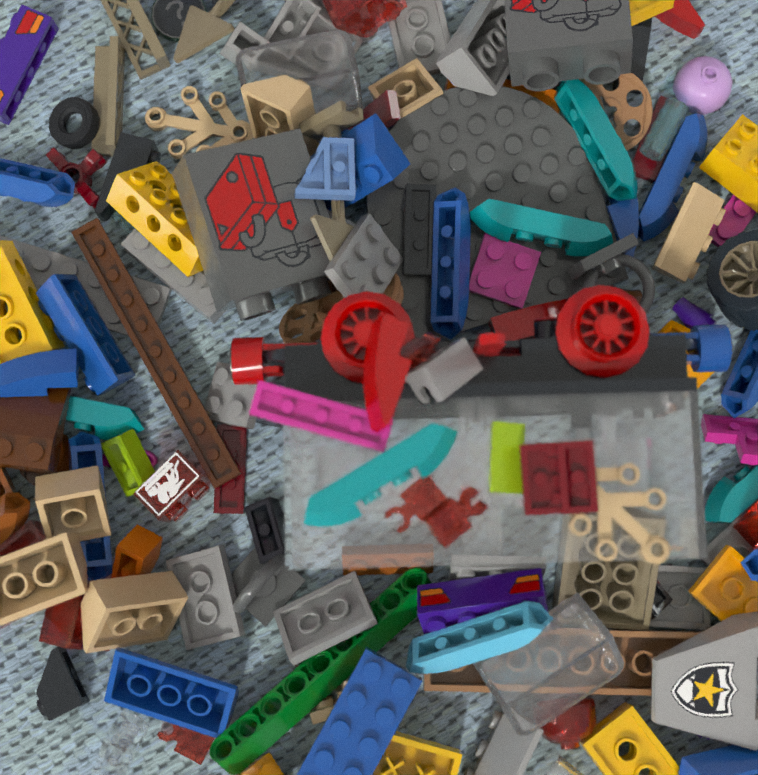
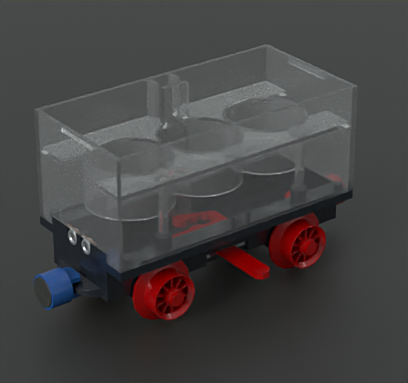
M597 285L584 288L570 297L564 304L558 317L535 319L534 339L505 341V334L486 333L480 334L478 339L468 340V344L483 370L440 402H437L431 395L430 390L424 387L430 401L426 404L422 403L415 395L409 383L404 382L392 417L394 420L385 451L427 425L435 423L458 431L455 442L447 457L439 467L424 479L417 469L414 468L410 470L413 477L399 486L395 487L391 482L380 489L383 494L381 497L366 506L362 500L359 501L356 505L362 516L337 526L314 527L303 525L309 497L380 455L382 452L283 425L286 570L603 561L598 559L594 553V547L597 543L596 512L585 513V516L590 519L592 524L590 532L584 536H576L570 532L568 527L572 514L524 516L522 494L488 493L490 423L492 421L526 424L525 444L593 440L595 468H615L628 463L636 465L640 471V478L635 484L624 485L619 480L597 482V484L607 493L645 492L652 488L662 490L666 495V503L660 509L651 510L645 506H627L622 508L650 535L662 536L667 540L670 546V554L667 559L707 558L697 377H688L687 365H691L694 372H726L732 361V337L727 325H693L691 331L685 333H650L646 313L633 296L617 287ZM364 291L348 295L332 307L323 322L321 340L317 343L265 344L264 337L233 338L230 345L231 377L234 385L258 384V380L266 382V377L284 376L285 371V388L366 410L364 395L366 345L372 323L382 314L387 313L410 324L399 354L412 361L408 372L438 350L453 342H419L415 338L411 318L400 303L385 294ZM625 468L623 470V478L631 481L634 477L632 469ZM652 492L648 500L651 505L656 506L660 498L657 493ZM578 518L575 520V530L578 532L584 531L586 523L583 519ZM612 519V541L616 544L618 553L611 561L643 560L639 554V544ZM605 543L600 547V553L603 557H608L611 554L612 549L609 544ZM659 543L652 544L650 548L652 555L659 556L661 554L662 547Z

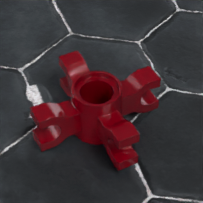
M53 147L46 154L47 158L59 169V172L68 173L71 178L76 173L80 174L78 182L75 183L74 193L80 194L89 206H93L96 209L100 196L91 187L93 182L91 175L108 162L100 153L92 149L84 160L77 165L76 163L69 162L60 151L58 152Z

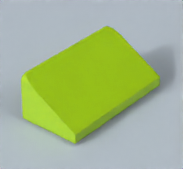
M492 421L490 423L488 493L522 494L519 445L525 444L526 424Z
M128 430L101 443V448L126 497L136 494V491L155 473V470L135 430ZM143 486L138 493L144 491L145 487Z

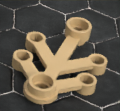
M192 86L182 89L181 98L184 104L190 106L199 120L169 115L161 107H152L145 114L146 124L153 131H162L166 127L194 132L182 141L174 139L169 143L168 151L175 159H181L187 151L211 136L223 138L211 146H199L196 152L253 139L250 124L243 120H237L227 106L224 94L218 91L211 93L208 100L210 107L214 111L219 112L226 125L214 123L200 102L197 90ZM188 93L195 94L194 98L190 100L185 97ZM217 98L223 100L219 105L213 104V101ZM154 114L161 115L159 120H151ZM237 130L244 131V134L240 137L234 135ZM175 146H182L180 152H173Z
M631 463L615 468H596L597 482L619 480L624 485H632L640 478L638 467ZM625 468L632 469L634 473L631 481L623 478L622 472ZM597 484L599 512H596L597 543L594 547L596 557L603 561H611L617 556L618 548L612 541L613 519L639 544V554L643 560L653 564L664 562L670 554V546L667 540L662 536L650 535L622 507L645 506L648 509L657 510L666 503L665 493L658 488L648 489L645 492L607 493ZM652 492L657 493L660 498L656 506L651 505L648 500ZM585 513L572 514L568 527L572 534L584 536L590 532L592 524L590 519L585 516ZM578 518L583 519L586 523V528L582 532H578L574 528V522ZM605 543L609 544L612 549L608 557H603L600 553V547ZM654 543H659L662 547V552L659 556H654L651 553L650 548Z

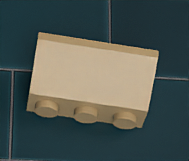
M282 75L243 84L240 88L254 139L299 129L300 122L315 115L311 88L302 80ZM303 135L309 156H311L318 148L319 143L317 140Z
M693 182L655 260L652 270L683 284L687 278L693 280L700 266V263L695 261L700 251L706 253L713 239L708 234L713 224L719 226L726 212V209L721 208L725 200L702 185Z
M64 532L0 557V626L88 593L87 562L77 534Z
M173 571L90 581L88 593L84 595L81 602L83 649L85 653L167 640L188 599V595Z

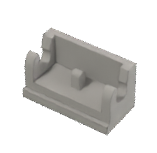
M465 337L441 348L409 371L405 383H409L415 395L422 403L426 404L430 401L424 387H427L434 399L440 402L482 371L483 367Z

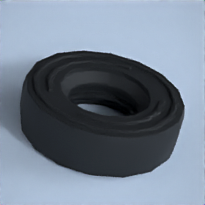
M69 97L60 101L52 110L49 117L50 134L58 144L69 149H80L88 145L95 138L99 129L100 118L97 110L87 100ZM73 114H81L82 124L80 128L74 133L67 132L66 123Z

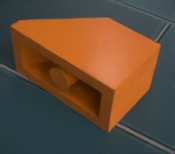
M137 524L116 547L111 578L150 574L159 559L163 537Z

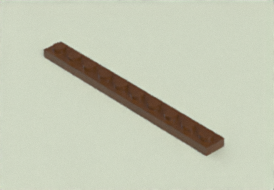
M95 218L72 231L71 233L213 488L216 489L241 475V471L100 220Z

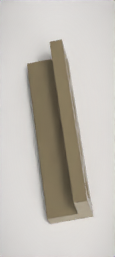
M101 0L140 80L171 66L139 0H125L126 3L121 2V0ZM108 3L114 4L112 10ZM119 6L130 9L131 16L128 23L116 20L115 15ZM134 19H135L136 23L138 24V26L132 25L133 22H134ZM120 26L126 28L125 31H124V34H123V32H122ZM130 29L143 34L140 46L127 42ZM146 42H147V44H148L150 50L144 48ZM132 50L137 51L136 57L134 56ZM142 53L154 56L157 62L156 65L143 71L138 63Z
M110 36L109 46H95L93 107L97 110L100 120L98 132L92 140L91 150L95 149L102 156H113L123 128L125 48L119 36Z

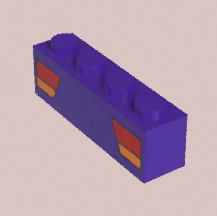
M21 5L18 12L12 16L10 27L5 37L0 39V122L9 125L59 30L51 16L25 5Z
M541 568L417 585V615L423 634L432 633L526 601L540 603L548 612L546 588Z

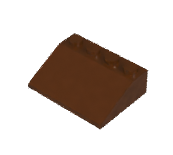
M48 388V396L0 397V467L51 474L57 472L71 388Z

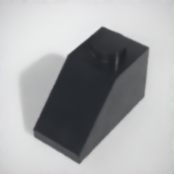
M64 646L51 650L36 691L39 698L37 700V707L42 716H47L48 721L56 719L90 701Z

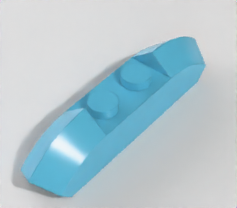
M526 601L413 638L408 648L406 668L411 673L430 674L446 672L519 649L533 641L551 623L553 618L540 603Z

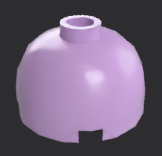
M701 56L691 59L682 66L674 79L673 92H675L677 102L686 105L685 110L693 114L706 115L719 110L731 93L733 83L731 73L726 65L717 58Z

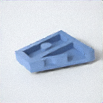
M323 137L300 184L295 189L294 199L354 201L356 196L354 138Z

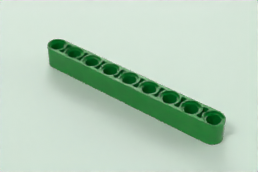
M415 567L402 574L370 603L378 624L303 661L212 742L209 752L210 757L228 774L236 775L244 771L352 674L366 647L375 652L379 651L418 616L417 585L432 583L425 571Z

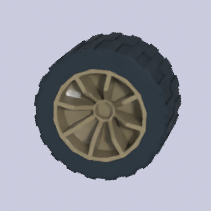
M758 229L738 233V235L727 239L724 244L715 250V254L711 256L709 267L706 271L707 286L724 316L736 326L753 331L758 330Z

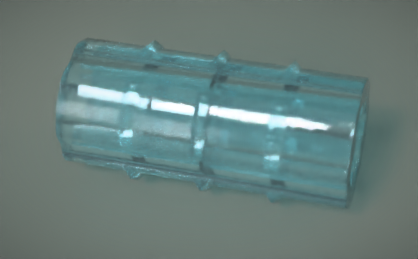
M675 98L666 99L639 149L645 157L654 161H661L679 127L684 122L683 120L689 110L688 106Z

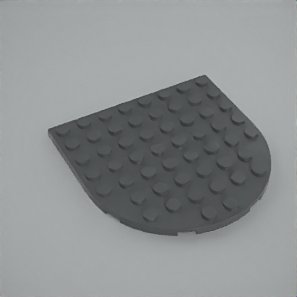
M502 86L498 94L494 96L460 87L447 89L439 97L398 120L389 133L410 162V165L394 180L367 195V214L370 213L377 224L381 226L383 232L394 247L397 248L402 258L404 249L406 183L436 185V197L456 187L465 193L469 212L487 199H494L606 224L612 233L613 243L617 242L596 173L585 152L582 150L574 129L560 114L544 102L527 93ZM470 218L471 273L483 235L486 232L480 229ZM511 234L509 241L541 252L523 308L572 297L584 289L586 275L572 281L567 271L588 256L566 255L565 245H562V248H553L544 245L545 241L533 238V242L517 240L515 238L516 234ZM402 261L396 271L404 291L401 306L411 318L415 338L419 342H430L445 337L435 332L431 325L432 276L403 275ZM621 266L597 279L596 286H607L629 279L625 266ZM469 292L467 315L461 331L487 324L491 317L519 309Z

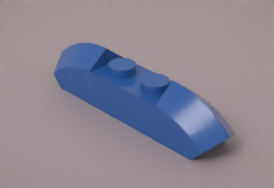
M695 113L686 116L666 154L657 178L653 182L639 211L638 237L643 241L650 240L659 235L673 222L679 212L675 204L684 189L679 185L683 177L688 179L695 166V162L692 161H703L707 148L708 134L705 118L701 114Z
M0 158V196H10L18 198L23 202H33L44 207H58L66 204L73 198L75 182L68 173Z
M456 187L436 197L433 217L431 325L435 332L450 340L462 330L469 302L470 213L465 193Z
M750 330L721 393V405L733 418L747 412L758 402V330Z
M82 431L68 439L69 471L98 465L105 491L100 439L97 436ZM110 536L80 541L87 562V580L105 579L112 574L113 564Z

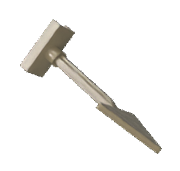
M219 0L210 12H205L195 6L189 7L173 57L176 63L182 62L235 30L232 24L220 18L236 0Z
M341 100L300 122L299 126L302 135L320 142L323 137L342 138V131L364 120L363 109L358 107L351 112L346 111V102ZM331 200L332 219L317 214L310 217L330 262L354 227L345 221L344 200Z

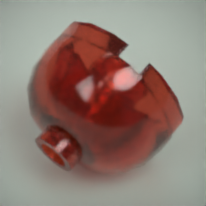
M579 697V703H576V701H566V698L544 701L537 703L538 706H532L535 724L544 730L542 737L550 743L560 744L563 750L579 748V741L587 739L593 733L597 723L595 699L590 697Z

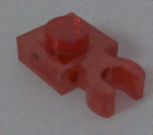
M426 333L421 339L415 337L402 346L399 355L412 361L408 372L437 352L432 348L440 342L439 337Z
M428 475L424 479L422 477L402 492L399 496L405 504L402 507L395 506L390 508L384 517L388 519L395 513L401 514L404 522L396 531L402 533L408 529L411 518L414 515L422 523L449 499Z
M470 486L464 489L460 494L458 502L449 496L422 518L442 547L447 548L472 528L468 518L472 515L479 516L488 509V505L481 500L471 505L472 499L479 494L476 488Z
M172 724L173 732L171 734H167L162 730L159 731L157 736L161 740H175L178 742L174 749L175 752L200 765L203 764L210 746L215 740L214 737Z

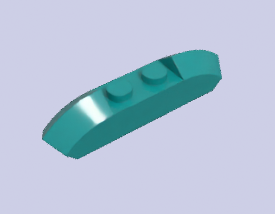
M579 79L561 81L554 99L566 121L574 129L581 148L585 152L609 197L618 201L636 199L638 183L633 162L596 96Z
M487 199L469 212L471 220L480 229L492 237L509 242L511 234H516L515 238L517 240L533 242V238L545 241L544 245L553 248H562V245H565L566 255L589 256L613 244L612 233L606 224L494 199Z
M70 396L66 422L74 423V429L91 432L92 427H95V436L101 440H109L131 429H134L136 434L145 429L136 412L129 407Z
M431 423L309 497L303 525L330 527L351 522L362 516L356 503L362 500L366 506L383 495L380 490L382 487L391 482L397 487L413 477L410 470L416 468L424 479L439 467L447 457L455 442L458 431Z
M747 465L743 466L732 476L735 479L734 482L724 476L716 484L707 500L703 521L723 524L730 523L758 499V465H752L750 468Z

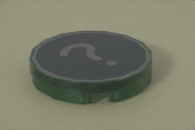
M155 0L151 8V19L157 33L163 39L178 43L189 7L195 6L207 12L203 0Z

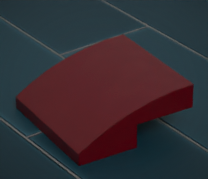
M593 440L519 445L524 516L599 512Z

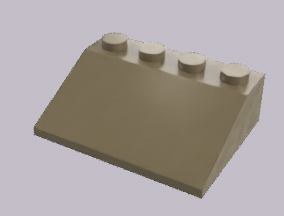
M622 507L650 535L664 537L666 518L664 516L630 507ZM596 512L585 513V516L590 519L592 527L590 532L584 536H576L570 532L568 523L572 518V514H563L552 600L555 624L649 631L659 564L648 563L643 560L639 554V544L613 519L612 541L618 548L617 556L611 561L598 559L594 553V547L597 543ZM578 518L575 520V530L578 532L584 531L586 523L583 519ZM605 543L600 547V553L603 557H608L611 554L612 549L609 544ZM659 543L652 544L650 548L652 555L659 556L661 554L662 547Z

